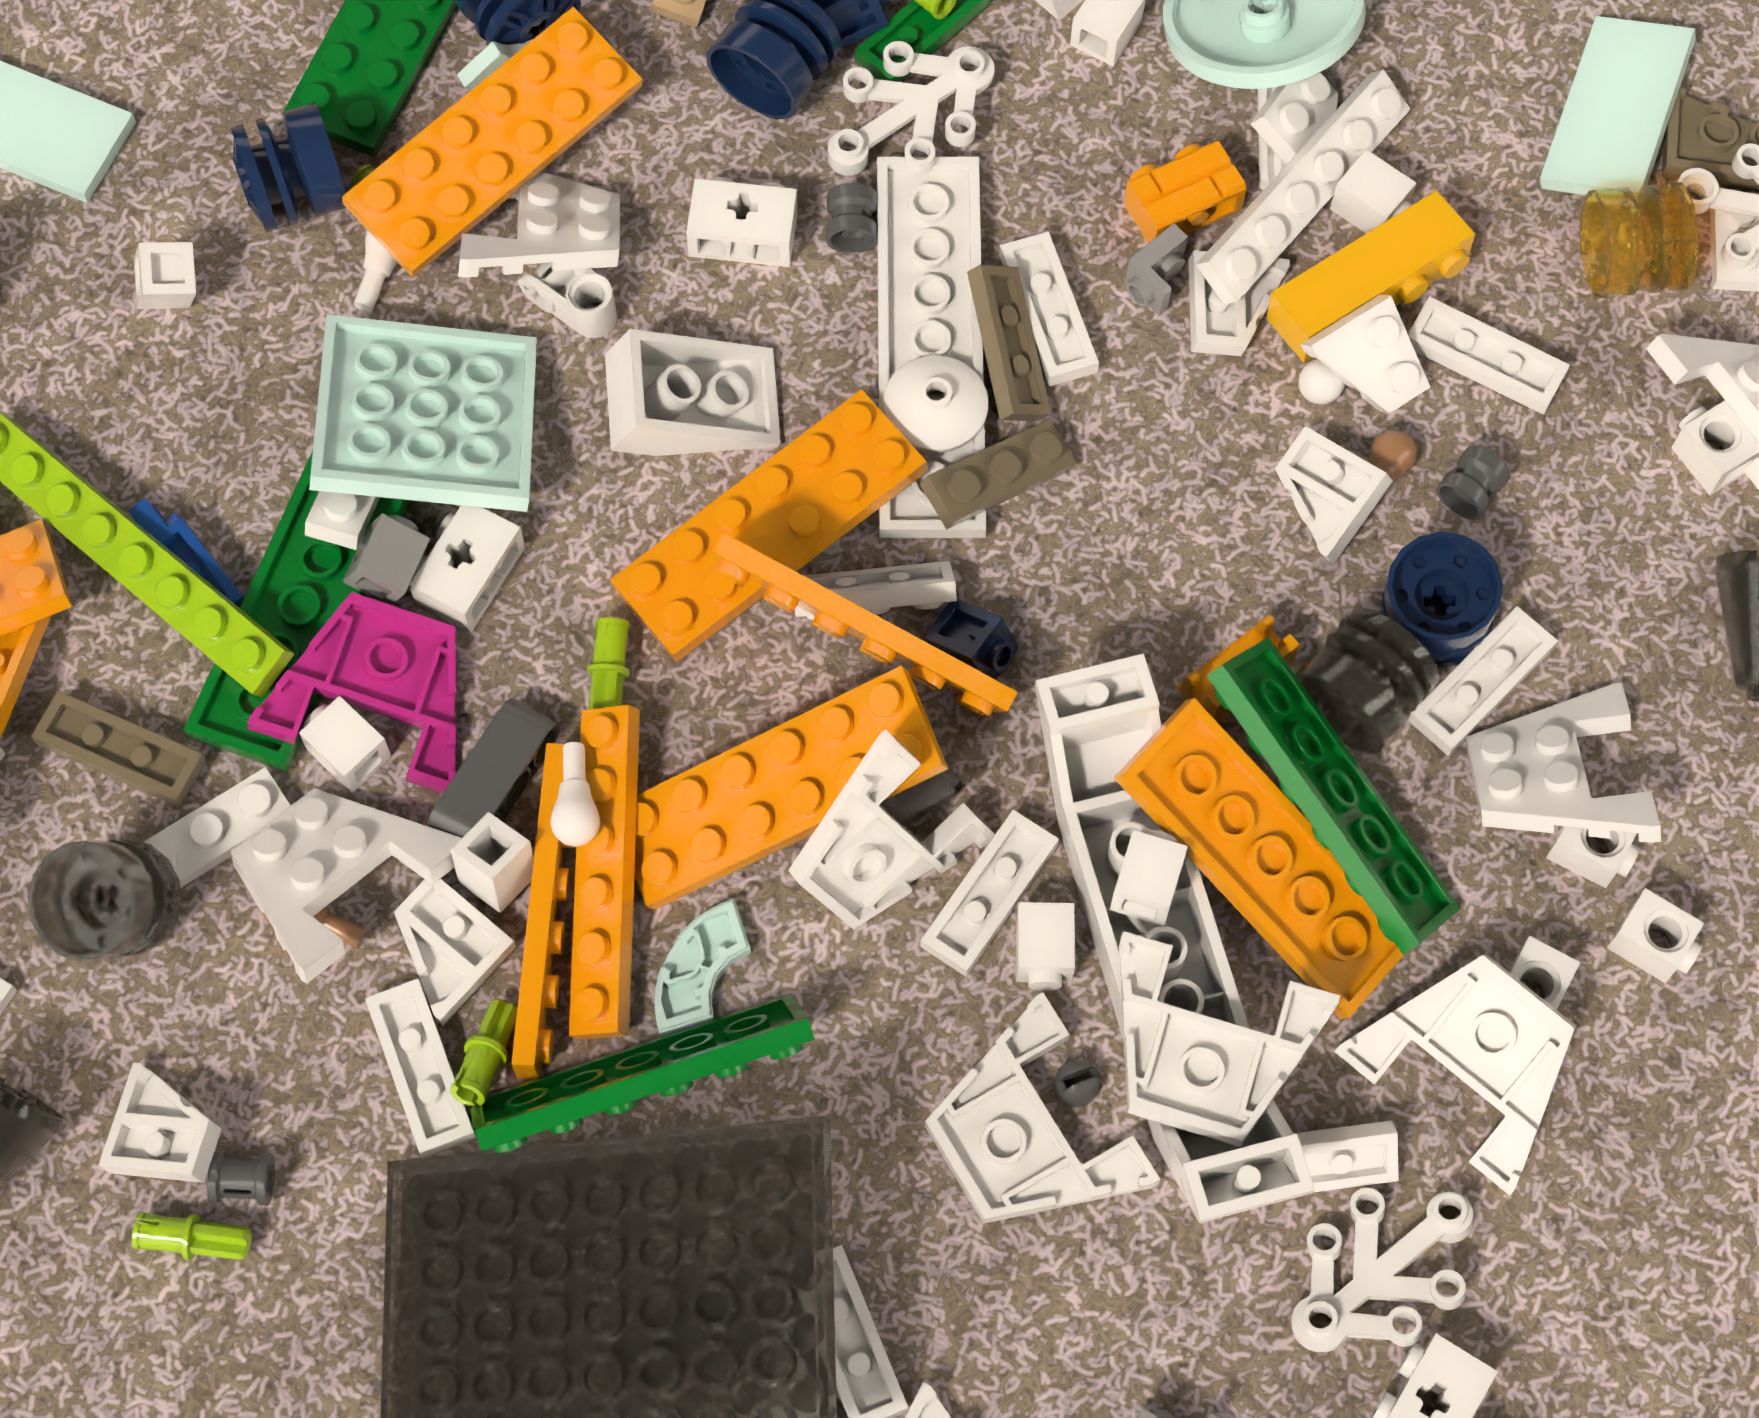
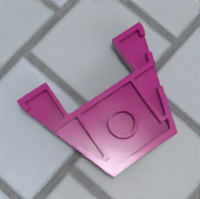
M351 592L311 640L308 648L293 667L287 670L275 684V689L266 700L253 711L247 723L248 730L295 745L312 695L319 694L334 700L340 696L349 705L421 728L422 732L405 781L443 793L456 774L455 626Z

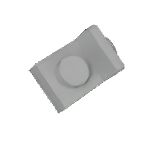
M1175 223L1129 259L1124 280L1130 297L1141 307L1149 306L1158 316L1167 310L1172 291L1166 282L1171 280L1185 264L1183 257L1188 236Z

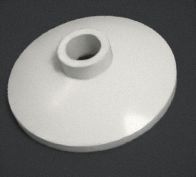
M924 356L907 362L892 375L884 391L883 410L885 416L915 449L930 453L948 452L966 445L980 432L987 418L988 394L979 375L967 364L947 356ZM939 391L946 396L941 400L935 401L930 399L927 393Z

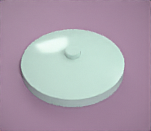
M1165 0L1163 6L1165 36L1169 49L1175 59L1185 69L1201 79L1222 86L1243 89H1263L1288 85L1314 76L1327 69L1343 57L1354 45L1363 29L1366 16L1365 0Z

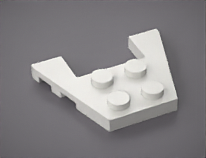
M540 171L509 197L518 200L516 239L462 233L458 277H478L479 268L502 266L501 271L504 275L522 274L524 264L551 263L553 271L617 267L620 250V194Z
M1660 334L1648 345L1646 350L1674 385L1706 376L1759 442V345L1671 334ZM1757 457L1744 472L1759 490V457Z
M1622 682L1605 686L1466 737L1467 755L1482 826L1554 833L1556 825L1587 828L1589 837L1610 839L1612 831L1639 833L1640 842H1661V825L1652 792L1592 798L1577 737L1631 730V715Z
M887 729L879 734L788 870L804 889L852 929L857 928L912 893L913 891L909 884L934 868L942 874L958 864L954 855L973 843H976L981 849L988 845L995 836V833L965 803H962L922 842L890 815L880 804L921 764Z
M314 788L232 849L231 856L235 869L261 913H265L274 928L278 942L284 951L287 950L294 962L298 976L303 982L308 984L345 954L343 939L313 917L390 856L397 858L433 885L455 867L451 849L462 838Z
M1123 931L1119 944L1127 1113L1241 1147L1335 1011L1340 995L1290 981L1286 989L1275 1033L1273 1036L1159 1002L1158 996L1173 946Z
M1485 953L1340 1044L1334 1052L1375 1084L1411 1040L1415 1041L1505 1115L1504 1120L1471 1158L1469 1163L1507 1194L1511 1195L1518 1186L1576 1025Z
M1043 992L1035 996L1015 1023L1004 1031L996 1040L992 1049L975 1068H972L925 1121L926 1130L983 1224L1151 1189L1158 1185L1160 1181L1158 1174L1133 1135L1085 1164H1081L1021 1067L1065 1043L1070 1035Z

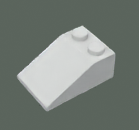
M629 329L605 353L611 451L662 456L778 447L781 444L773 348Z

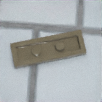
M980 264L969 270L967 274L999 418L1006 421H1040L1050 416L1051 410L1019 268Z
M1048 419L928 475L920 483V486L947 530L1064 474L1076 464V461L1052 421Z
M57 690L31 735V738L38 746L181 808L206 763V759L201 752Z

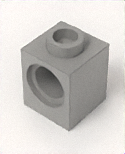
M382 513L367 527L342 582L378 601L393 605L405 595L430 538L417 532L418 527L412 521L398 515L387 516Z

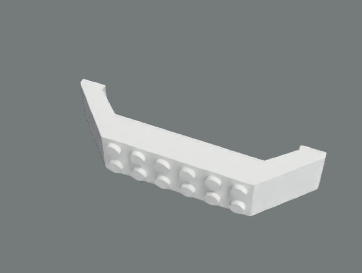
M1144 653L1036 680L1035 689L1058 827L1123 1041L1119 944L1123 931L1173 946L1159 992V1002L1249 1028L1199 869L1186 855L1165 926L1110 910L1114 890L1132 831L1136 830L1143 833L1147 830L1163 831L1114 779L1116 774L1161 727L1160 703ZM1272 1100L1241 1147L1147 1119L1153 1140L1199 1223L1312 1194L1315 1191L1297 1133L1293 1134L1274 1100Z

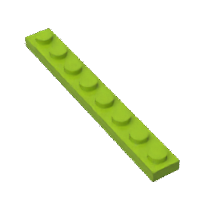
M0 410V482L252 695L263 698L294 656V653L5 412Z

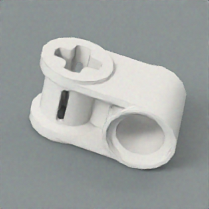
M541 263L531 275L524 274L518 280L521 290L530 301L545 312L552 313L569 327L587 338L603 337L610 333L617 324L618 315L610 282L592 269L553 271L551 263ZM600 303V305L596 308H583L587 304Z

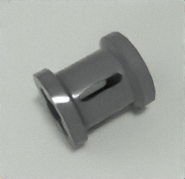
M214 1152L208 1169V1200L210 1202H221L223 1198L256 1199L259 1205L268 1206L272 1200L274 1188V1155L263 1153L260 1159L227 1157L225 1152Z

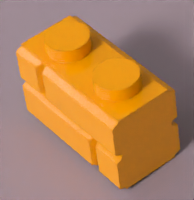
M1214 141L1203 147L1195 143L1179 151L1171 162L1158 168L1155 164H1148L1135 171L1129 181H1127L1124 204L1136 225L1139 226L1146 241L1150 243L1173 223L1187 235L1241 210L1247 188L1245 181L1236 167L1231 164L1229 156L1219 141Z

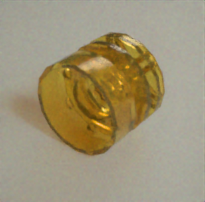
M1682 182L1664 183L1660 188L1656 184L1643 185L1638 191L1636 198L1628 187L1588 191L1583 200L1580 214V252L1589 290L1595 298L1634 295L1640 287V283H1642L1648 293L1663 292L1665 287L1668 291L1689 289L1694 281L1698 263V225L1689 190Z

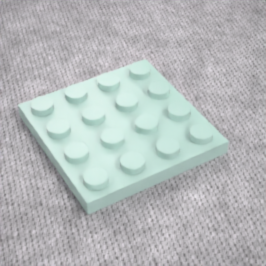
M326 314L309 490L527 512L530 496L537 337Z

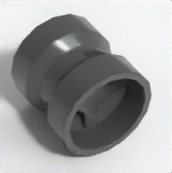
M843 183L831 188L827 193V212L832 216V220L826 226L827 245L839 252L862 253L874 248L877 244L878 228L872 217L877 213V192L872 187L858 183Z
M1472 445L1467 447L1459 457L1456 472L1447 473L1438 484L1436 491L1445 506L1465 519L1476 520L1488 508L1490 504L1488 496L1500 492L1508 482L1510 472L1506 464L1496 454L1481 446Z

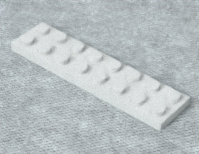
M877 157L879 409L884 413V391L890 378L901 366L919 357L941 355L957 359L971 367L984 383L983 342L967 274L969 270L981 264L979 157H935L933 168L923 174L911 172L905 165L904 157ZM913 157V158H914V159H917V160H924V159H926L927 157ZM939 391L927 393V396L935 401L941 400L946 396ZM984 425L973 440L958 449L941 453L917 450L927 461L929 471L879 508V538H986V511L946 530L920 486V483L928 475L985 449Z

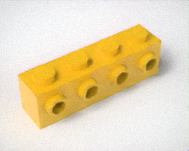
M1436 190L1272 291L1266 319L1301 361L1305 363L1313 357H1310L1303 351L1301 347L1303 342L1380 294L1391 296L1395 306L1401 302L1410 304L1421 297L1428 286L1444 276L1446 279H1449L1460 273L1469 263V254L1475 233Z

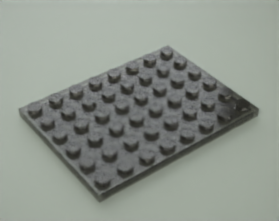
M824 1116L519 1147L503 1153H496L494 1150L388 1161L380 1418H837L830 1120Z

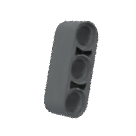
M508 699L499 709L437 801L430 814L427 826L463 838L487 812H490L503 822L545 760L546 743H556L560 733V725L516 699Z

